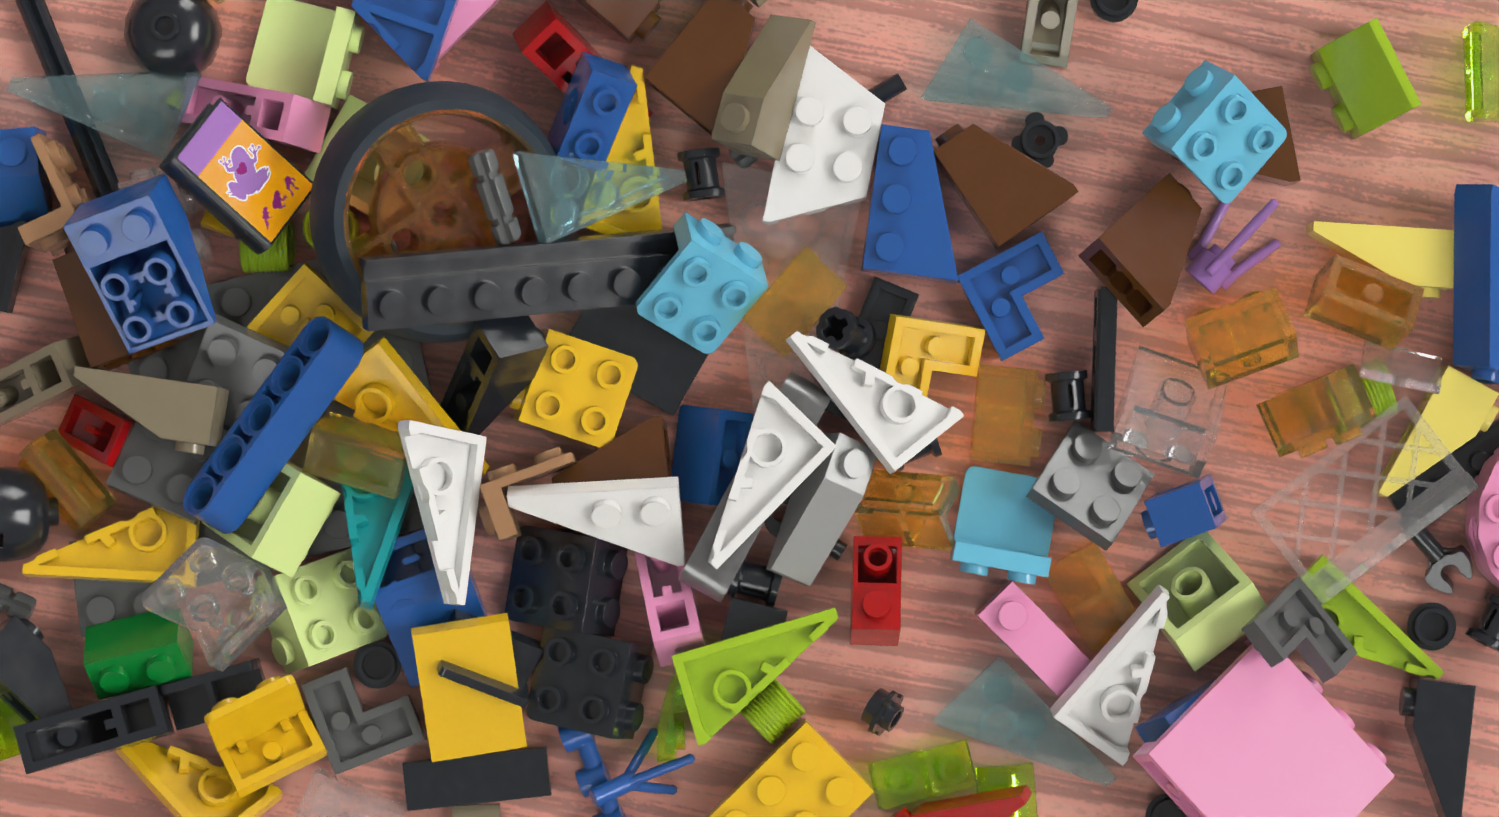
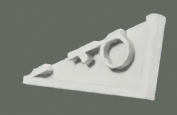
M796 331L786 339L789 346L889 474L895 472L964 416L959 409L953 406L947 408L921 395L923 391L909 384L903 385L896 382L891 375L858 358L852 360L828 348V343L814 336H805Z
M770 381L763 387L709 555L708 563L715 570L740 547L837 447Z
M411 420L399 421L398 431L444 604L465 605L480 494L479 485H481L487 437Z
M678 477L508 486L507 501L510 508L676 566H685V546Z
M1160 584L1155 587L1050 708L1053 718L1122 766L1128 761L1130 752L1127 746L1133 724L1138 723L1140 717V700L1147 691L1156 657L1153 651L1159 629H1164L1168 614L1167 601L1170 598L1169 592Z

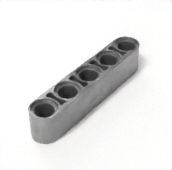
M793 372L789 373L780 390L815 426H817L831 400L823 388ZM735 475L678 578L679 581L720 603L764 524L763 522L717 570L708 563Z

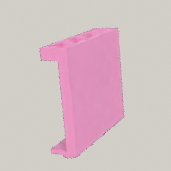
M1248 638L1244 642L1248 648L1156 741L1144 743L1133 755L1134 759L1187 817H1356L1395 776L1386 767L1387 760L1383 753L1373 744L1364 742L1353 730L1355 727L1353 720L1340 708L1330 705L1321 695L1323 689L1319 682L1307 672H1301L1289 659L1291 654L1284 661L1271 668L1262 655L1253 647Z

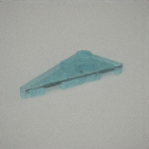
M971 18L921 96L927 101L1107 118L1113 109Z
M196 71L185 72L184 75L177 77L158 75L153 72L11 77L6 91L164 159L201 78V73Z
M521 151L512 154L537 240L546 244L687 182L685 171L681 169L534 154Z
M1001 656L994 659L932 718L939 726L1075 774L1092 782L1107 786L1116 780L1110 771L1068 727L1053 718L1050 708Z

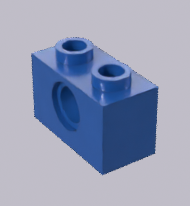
M582 52L547 137L558 159L598 172L602 171L637 87L627 66Z
M1211 474L1156 493L1144 502L1147 510L1141 512L1142 520L1150 539L1158 538L1161 548L1213 530L1227 520Z

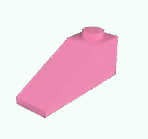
M194 75L188 77L178 117L179 122L191 125L207 104L214 105L217 99L222 98L270 143L315 153L321 152L331 106L291 93Z
M634 551L652 639L660 667L674 664L672 655L705 645L693 588L678 580L685 566H676Z
M1010 580L975 613L1059 698L1091 662L1051 619Z

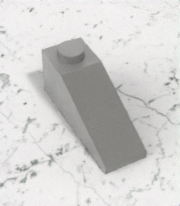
M824 433L837 447L792 492L766 568L804 586H811L864 497L877 458L868 445L842 433Z

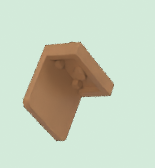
M38 133L30 138L62 207L17 228L26 246L44 253L51 251L52 255L55 256L64 253V249L72 244L63 226L80 204L91 201L92 198L86 188L80 190L71 173L77 171V166L65 144L60 146L56 139L51 140Z
M556 447L533 456L535 465L519 471L517 465L513 463L488 472L489 482L479 485L486 505L478 508L487 534L491 536L497 534L499 541L503 542L521 536L522 533L513 508L508 507V486L523 485L577 463L576 457L572 452L564 454L560 447Z

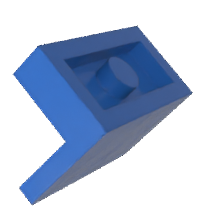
M680 406L672 464V475L679 478L680 501L718 506L737 471L754 414L708 407Z

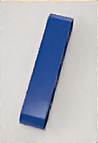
M324 316L316 317L309 321L189 484L183 498V508L186 513L224 534L237 530L360 363L364 352L362 341Z

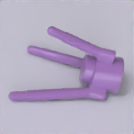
M1271 199L1223 250L1216 244L1207 250L1210 241L1230 206V203L1220 201L1198 243L1187 254L1192 262L1185 270L1213 295L1220 287L1227 290L1238 277L1267 258L1268 255L1281 246L1279 240H1273L1231 269L1236 263L1231 257L1278 207V201Z

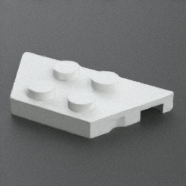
M811 46L808 51L780 161L775 160L762 224L772 225L787 218L803 214L810 215L825 211L833 206H845L866 200L885 103Z

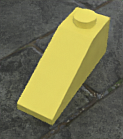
M1313 221L1307 224V235L1396 287L1412 289L1411 297L1440 299L1441 291L1454 289V230Z
M1449 365L1439 367L1371 493L1378 497H1388L1474 438L1479 430L1486 432L1499 411V407L1494 405L1499 393Z

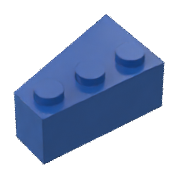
M881 125L861 272L956 284L959 281L931 135L928 130Z

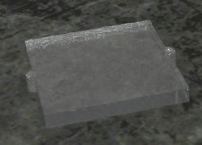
M1364 341L1359 377L1394 384L1401 388L1408 387L1439 394L1443 358L1409 351L1403 347L1396 348Z

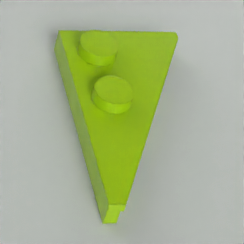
M1321 554L1299 576L1358 652L1356 656L1433 680L1439 679L1445 673L1324 555Z
M835 607L672 655L698 746L706 744L725 724L747 706L756 695L763 691L838 620Z

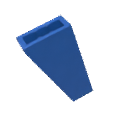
M1456 184L1454 193L1453 365L1472 372L1471 378L1480 383L1499 385V187L1493 184Z

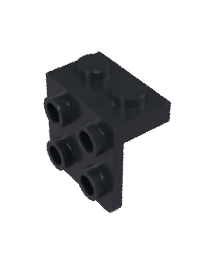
M527 525L520 527L522 535L516 538L505 613L508 614V619L575 633L614 637L615 626L620 616L619 601L623 576L628 567V549L593 536Z
M546 627L542 632L540 646L543 647L544 651L535 666L529 694L530 699L526 708L527 716L534 721L610 739H633L634 733L640 728L644 717V706L641 703L644 685L649 682L653 673L654 660L651 656L653 645Z

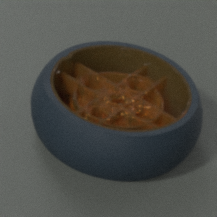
M452 81L417 83L395 89L369 102L353 114L332 138L322 155L311 189V236L317 258L330 285L342 301L358 316L362 318L361 279H363L360 257L459 248L462 243L468 240H473L475 246L497 244L490 228L493 221L487 219L480 196L474 197L470 190V184L474 177L468 161L470 155L478 150L456 141L433 140L423 142L411 124L414 121L436 116H455L472 120L494 131L501 138L485 149H493L499 163L497 173H502L509 196H512L527 185L529 199L528 219L522 242L567 238L569 198L564 172L559 159L556 157L553 147L540 128L525 112L512 102L487 89L467 83ZM372 154L382 171L376 179L370 195V229L351 242L348 227L350 198L357 176L365 161ZM419 160L423 166L422 178L413 185H407L404 179L405 168L409 163ZM436 203L448 206V209L443 211L447 216L443 222L431 219V216L436 214L432 209ZM407 228L410 233L409 245L401 252H393L391 248L393 234L400 229ZM478 321L382 331L412 341L429 343L457 342L469 340L473 328Z

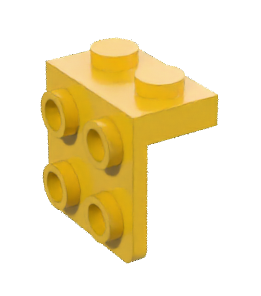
M543 328L542 333L549 347L535 377L509 404V408L515 409L512 419L601 448L614 440L638 363L631 356Z
M292 675L270 677L258 684L255 691L238 699L231 697L218 702L212 707L211 712L204 717L216 750L240 798L328 756L326 748L305 709L297 683Z

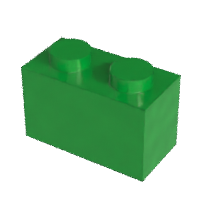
M179 605L86 627L83 665L99 700L154 685H164L192 677L193 638Z

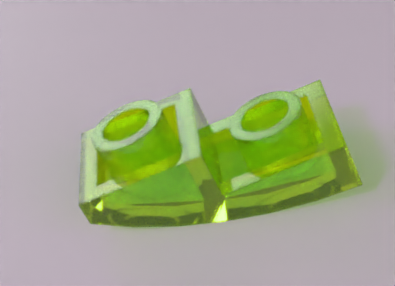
M676 671L666 692L661 709L657 735V763L677 759V750L686 749L684 721H675L674 713L688 712Z
M967 739L867 763L879 810L894 808L926 798H937L979 786Z

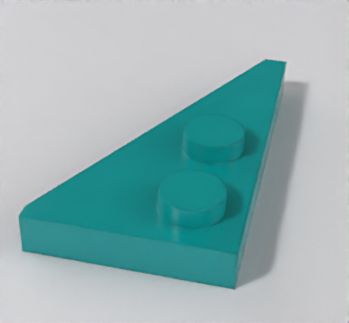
M336 426L334 437L359 605L362 608L372 610L414 493V488L402 444Z

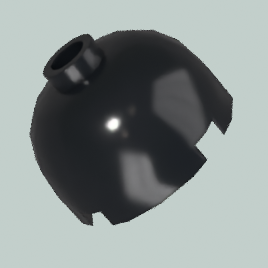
M135 0L125 17L124 38L131 57L144 71L160 79L182 81L192 75L197 76L212 64L217 55L216 51L222 36V26L217 11L208 0Z
M5 466L0 467V562L16 561L32 556L44 546L48 539L50 526L59 525V505L57 497H48L44 482L35 473L24 468Z

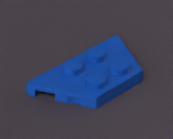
M353 0L352 8L423 81L430 82L459 0Z

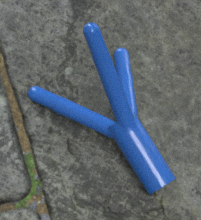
M651 728L625 772L588 791L590 799L595 807H599L631 791L674 795L677 792V787L674 785L645 781L692 764L695 761L694 755L688 754L635 774L658 736V729Z

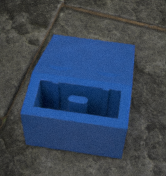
M165 173L80 204L63 226L129 354L216 323L217 320L187 215Z
M422 529L397 538L378 590L375 604L412 688L420 684L411 628L446 623L449 621L454 609L476 617L488 615L471 567L465 605L444 604L425 530Z

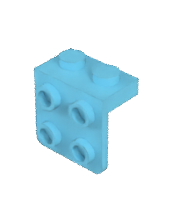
M1206 60L1199 68L1193 70L1186 77L1184 85L1166 105L1162 106L1154 114L1152 122L1142 132L1153 145L1178 158L1215 198L1223 203H1230L1234 200L1287 137L1286 129L1234 74Z
M684 212L673 225L679 250L636 302V308L640 316L702 353L710 354L721 345L769 286L762 264V256L755 248L745 242L737 244L725 237L722 230L712 221L706 218H702L699 221Z
M972 466L966 470L949 558L960 561L959 571L988 576L989 567L1008 570L1006 580L1035 585L1037 576H1049L1052 558H1048L1055 516L1026 497L1038 477Z

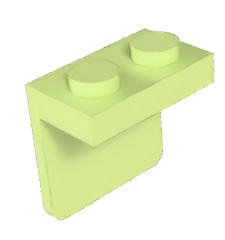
M267 0L246 76L247 84L253 87L295 94L331 106V109L338 111L340 100H347L352 86L353 72L348 71L352 54H359L363 44L366 27L360 25L362 18L356 11L338 6L335 11L296 0Z
M351 548L298 567L293 578L281 573L253 585L256 593L254 599L256 610L260 617L267 622L273 638L271 643L273 655L276 661L283 666L286 675L383 639L388 634L375 602L372 610L362 608L359 605Z

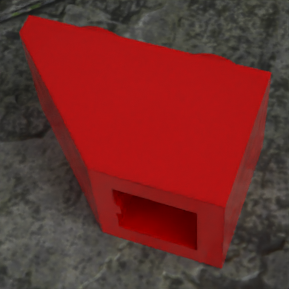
M854 536L850 645L898 646L901 631L902 537Z

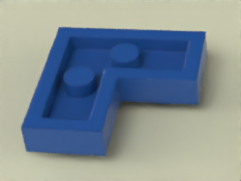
M1042 231L958 275V282L983 329L986 330L985 333L1000 361L1045 339L1022 297L1065 274Z

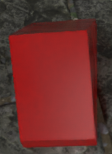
M74 394L55 438L107 466L114 467L135 424V420Z

